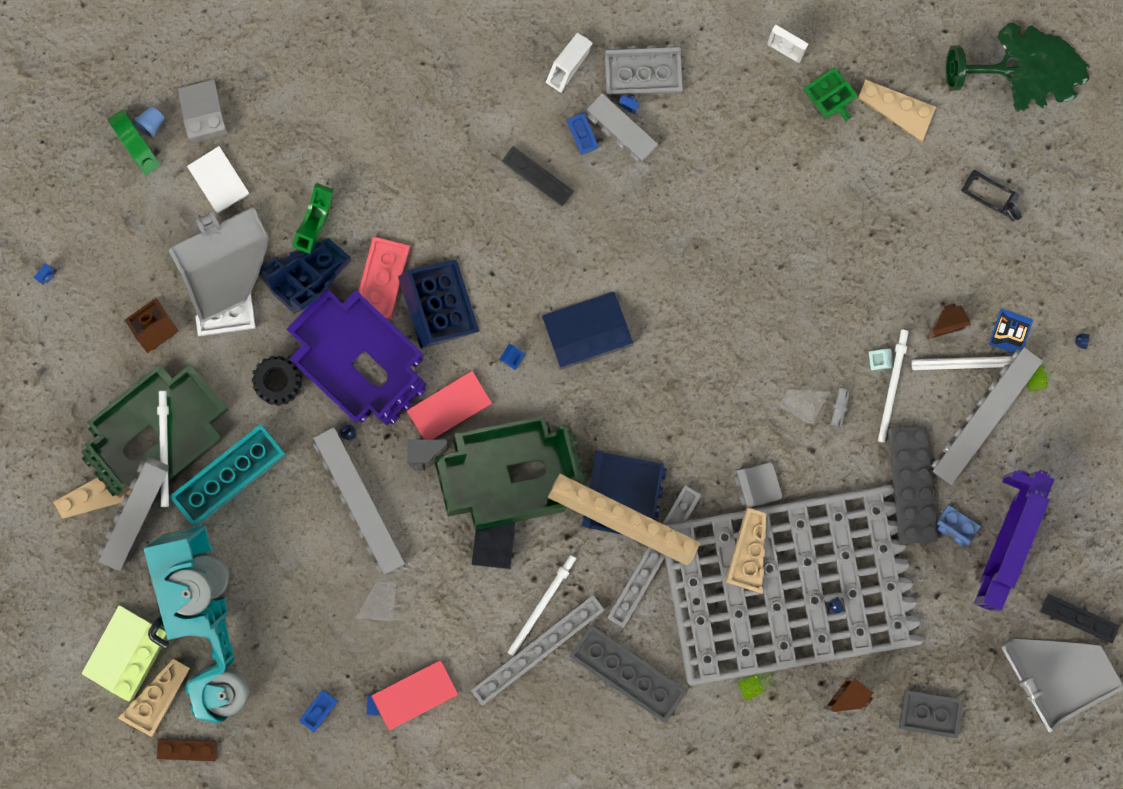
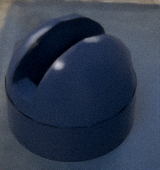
M1083 333L1077 335L1075 340L1077 347L1087 349L1090 334Z
M344 425L340 429L341 437L345 440H352L356 435L355 428L351 425ZM349 428H351L352 430L346 436H344L343 434Z
M839 597L829 602L828 608H830V612L838 614L844 611Z

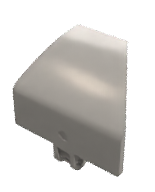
M254 207L219 223L213 210L201 218L196 217L195 220L201 232L168 248L181 273L201 323L245 303L252 291L269 241V235Z
M1011 638L1001 646L1020 680V687L1024 688L1028 695V701H1032L1049 733L1057 729L1064 721L1123 690V683L1101 645Z

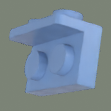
M949 505L946 506L936 522L937 530L946 536L948 534L953 536V541L960 546H964V544L966 546L970 545L971 540L981 527Z

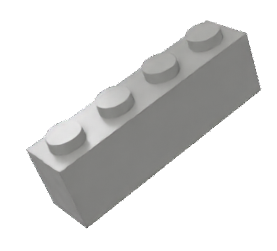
M603 93L587 109L586 114L589 121L594 125L597 123L601 126V131L607 137H613L616 140L615 144L621 150L625 148L630 153L629 157L637 163L639 161L643 164L657 149L658 144Z

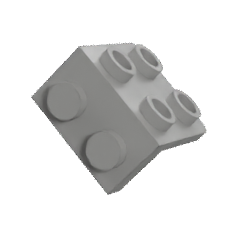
M772 463L735 472L736 475L733 476L736 487L740 488L741 494H739L741 505H745V509L774 502L782 498Z

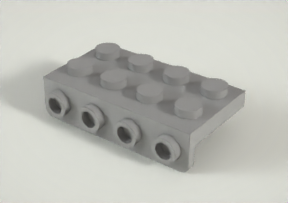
M667 45L665 48L647 46L646 49H639L637 46H631L625 50H620L619 47H611L605 51L607 96L682 92L680 47Z

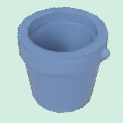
M150 106L139 117H135L133 123L142 133L152 138L155 137L156 131L165 117L156 108Z

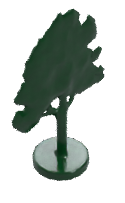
M1008 23L998 33V39L1005 48L1002 62L993 65H966L963 48L960 45H953L948 50L945 69L947 85L951 91L962 89L966 73L1004 75L1008 81L1012 82L1011 89L1015 110L1017 112L1020 110L1024 112L1029 108L1028 104L1034 99L1038 106L1045 108L1048 105L1045 99L1052 93L1059 103L1076 98L1079 94L1074 91L1073 87L1084 85L1089 80L1087 69L1090 68V65L1086 64L1080 55L1075 52V49L1069 43L1062 40L1060 36L1044 35L1043 32H1040L1033 25L1028 26L1025 33L1020 35L1021 27L1015 23ZM1011 59L1017 60V66L1006 67V64Z

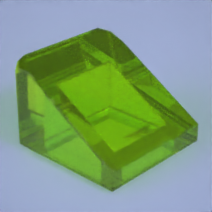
M1042 365L1038 367L1027 382L1029 392L1048 387V379Z
M756 675L737 683L746 701L764 693Z

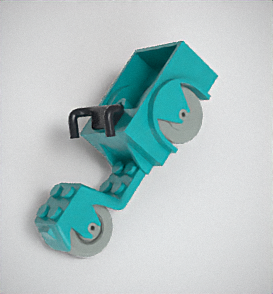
M202 525L163 534L144 548L161 613L149 628L148 637L153 643L166 650L170 643L156 635V632L162 625L165 628L168 640L191 635L207 637L208 641L212 643V658L216 663L194 674L187 681L185 689L187 695L190 696V708L195 718L203 720V722L219 723L225 721L229 716L238 713L245 706L249 699L250 688L248 681L242 673L232 668H226L233 663L234 652L227 629L226 616L228 611L225 603L227 598L217 597L228 586V568L219 557L212 554H199L193 557L195 554L213 549V545H210L206 526Z

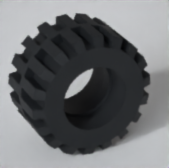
M269 356L270 358L263 359L261 364L258 363L256 370L252 373L254 375L252 378L253 389L268 404L276 406L286 405L290 400L293 401L294 397L300 393L302 376L296 365L289 359L282 356ZM282 370L288 376L286 387L278 392L271 391L266 385L268 375L272 371Z

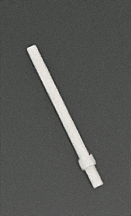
M901 330L899 342L895 347L896 357L878 436V442L881 443L886 441L903 356L907 351L906 342L909 332L907 330Z
M159 391L157 415H159L160 462L168 465L167 415H169V406H167V391ZM168 472L161 484V507H169Z
M570 555L563 567L558 569L554 581L507 653L512 656L515 655L563 579H566L570 574L569 570L576 561L575 557Z

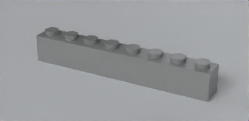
M1026 348L1017 349L1011 356L1013 361L1009 366L1005 365L999 373L1002 376L998 381L994 380L990 384L988 395L986 397L983 395L976 404L979 407L975 412L971 411L965 419L967 421L963 428L960 426L954 433L956 437L952 443L948 442L943 448V456L941 458L937 457L932 463L931 467L933 469L931 472L948 485L953 484L1043 362Z
M333 427L314 437L315 443H313L317 454L321 453L324 457L322 463L326 471H331L333 477L330 479L335 488L339 486L342 492L339 496L344 505L348 504L350 518L353 522L357 521L359 525L357 531L362 539L366 538L368 542L366 548L370 556H375L377 562L374 564L379 573L383 572L384 575H387L406 565L337 430Z

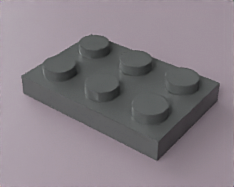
M905 690L899 729L958 738L963 700Z

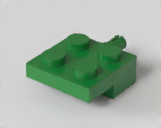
M835 67L803 89L824 120L837 113L841 114L845 122L852 118L846 107L858 95L847 80L845 81Z

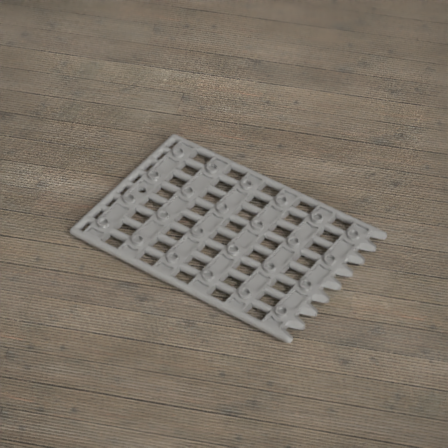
M887 485L754 509L766 513L765 556L763 557L764 577H762L765 605L747 608L745 597L761 593L725 583L735 549V540L739 535V531L733 532L731 521L743 519L745 511L666 524V526L700 542L699 546L715 543L717 555L699 558L698 551H696L693 560L688 565L674 562L672 558L665 555L688 684L694 686L921 645L923 643L921 636L909 635V631L919 626L920 620L917 617L905 615V612L916 606V600L901 595V593L912 587L913 582L908 578L898 577L899 573L908 569L909 562L905 559L894 558V555L903 551L906 545L899 544V540H894L890 537L898 533L897 521L887 520L888 516L896 513V506L894 502L883 500V498L894 492V486ZM863 498L864 509L847 512L846 500ZM825 504L827 516L809 519L807 507ZM787 511L788 523L771 525L769 514ZM866 517L868 528L850 531L849 519ZM829 524L830 535L812 538L810 526ZM712 525L713 536L695 539L693 527ZM791 530L792 542L774 544L773 533ZM870 536L872 547L854 550L853 538ZM832 542L834 554L816 557L814 545ZM794 549L796 561L778 564L776 552ZM874 556L875 566L857 569V557ZM836 562L837 573L819 575L818 564ZM719 563L720 574L702 577L701 565ZM798 568L799 580L781 582L780 571ZM681 569L683 581H677L675 570ZM877 574L879 585L861 588L859 577ZM839 580L841 592L823 595L821 583ZM722 582L724 593L705 595V584ZM801 587L803 599L785 602L783 590ZM684 588L686 600H680L679 589ZM876 593L881 594V605L864 606L863 596ZM836 597H839L840 600L843 599L845 611L838 614L826 613L825 602H830ZM694 598H698L700 600L699 605L696 606L693 604ZM726 601L727 612L709 615L707 604ZM805 606L807 618L789 621L787 609ZM687 607L689 619L684 620L682 608ZM884 612L885 624L868 626L866 615ZM767 613L769 625L750 627L749 616ZM846 619L848 630L830 633L828 622ZM729 620L731 631L712 634L711 623ZM808 625L810 637L792 640L790 628ZM685 627H691L693 638L687 639ZM888 631L889 643L872 646L870 634ZM771 633L772 644L754 647L752 635ZM850 638L852 649L834 652L832 641ZM733 640L734 651L716 654L714 642ZM812 645L814 656L796 659L795 647ZM690 646L695 647V658H691L689 650ZM774 651L776 663L757 665L756 654ZM736 658L738 670L719 672L718 661ZM698 665L700 677H694L692 666Z

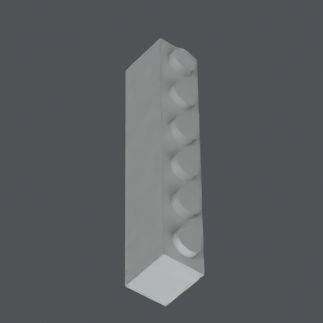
M149 456L145 462L141 461L137 472L140 474L137 479L133 478L129 486L132 489L130 495L125 494L121 503L124 507L121 512L117 511L113 520L116 524L114 528L110 527L105 538L108 541L106 545L102 543L98 554L101 555L98 562L118 571L121 570L168 472L169 465Z

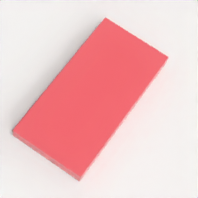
M373 236L359 293L386 319L391 320L400 288L398 276L404 273L410 245Z
M473 371L408 409L407 412L424 440H434L490 406L492 402Z
M440 660L371 697L388 731L457 696L458 693Z

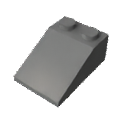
M215 79L178 88L184 124L191 143L228 134Z

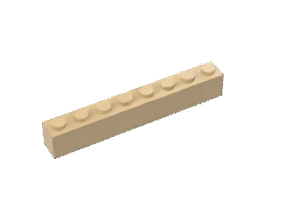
M559 474L548 495V498L682 564L688 565L693 560L700 542L562 474Z

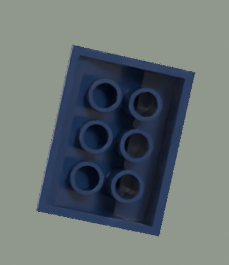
M457 259L407 270L398 276L420 349L479 332Z
M614 292L542 316L560 370L633 346L628 326Z

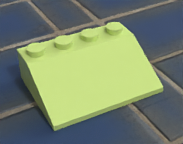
M119 605L82 674L129 702L133 701L162 649L148 637L149 628L153 623ZM160 627L156 635L166 641L165 629Z

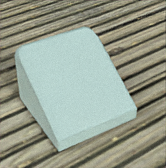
M891 349L869 351L871 371L893 368Z

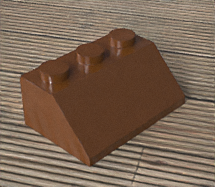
M847 678L825 709L831 712L862 709V707H867L873 700L871 697L873 692L855 678Z

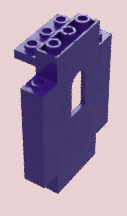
M326 289L286 329L302 344L290 360L357 424L359 421L363 423L370 416L368 412L371 410L385 425L389 423L393 425L400 418L398 414L403 409L405 411L408 410L413 404L411 400L416 395L420 397L426 391L425 386L427 384L411 369L412 366L416 368L423 361L421 357L424 354L357 290L342 303ZM363 351L386 371L388 377L384 385H372L351 365Z
M1018 470L1004 475L1002 483L1019 489V492L1010 504L979 581L981 586L974 601L975 605L991 612L1002 611L1010 589L1016 585L1050 501L1047 497L1055 480L1050 477V473L1039 470V472L1036 471L1029 474L1023 470Z

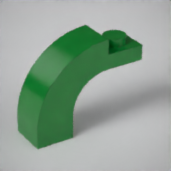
M123 109L107 119L145 176L161 166Z
M319 183L315 184L306 215L295 233L293 248L308 254L311 253L330 212L334 189Z

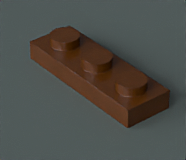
M158 739L157 759L216 761L217 742Z

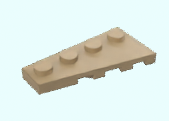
M866 79L858 96V99L876 112H880L887 117L886 119L892 123L894 122L906 133L917 138L916 140L919 142H923L936 109L935 106Z
M95 478L53 503L61 518L66 519L121 504L125 494L121 498L117 495L112 496L106 489L109 485L105 480L101 482L98 478Z
M746 508L725 579V583L763 594L762 577H764L763 557L765 556L766 513Z

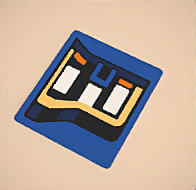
M1001 309L989 345L1014 353L1017 349L1021 350L1025 346L1033 320Z

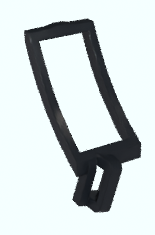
M976 170L972 171L961 190L963 193L1005 216L1008 215L1013 222L1022 218V213L1015 203L1019 196L1018 193L998 184ZM976 175L1011 194L1002 210L967 191Z

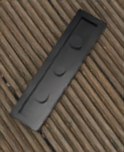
M514 146L502 160L503 164L561 207L564 206L574 193L571 188Z
M1047 594L1040 610L1045 615L1113 644L1120 625L1050 594Z

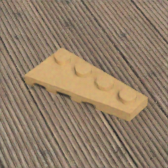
M173 659L118 719L153 737L191 668Z

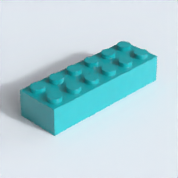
M260 424L169 497L191 525L197 527L287 455L267 429Z

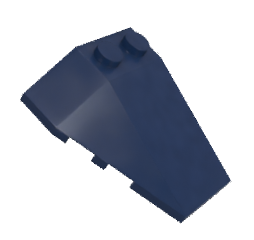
M328 238L317 242L310 254L303 251L298 253L293 251L289 253L290 256L282 259L278 257L271 259L261 266L259 275L271 293L295 314L314 303L348 265L351 257Z

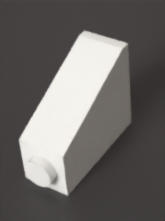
M577 33L554 61L546 83L562 93L588 55L593 43L588 38Z

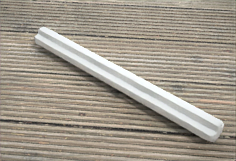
M1011 356L914 359L911 362L912 370L1004 367L1005 365L1009 366L1013 360Z

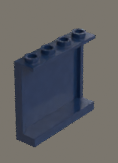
M596 450L589 488L654 520V517L658 518L660 506L656 505L658 498H662L664 487H660L661 479L665 480L667 468H664V463L660 464L618 456ZM585 515L583 516L582 527L623 535Z

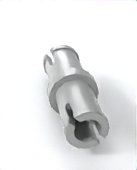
M838 389L836 403L833 404L832 408L834 412L830 423L831 427L842 428L851 392L847 389Z

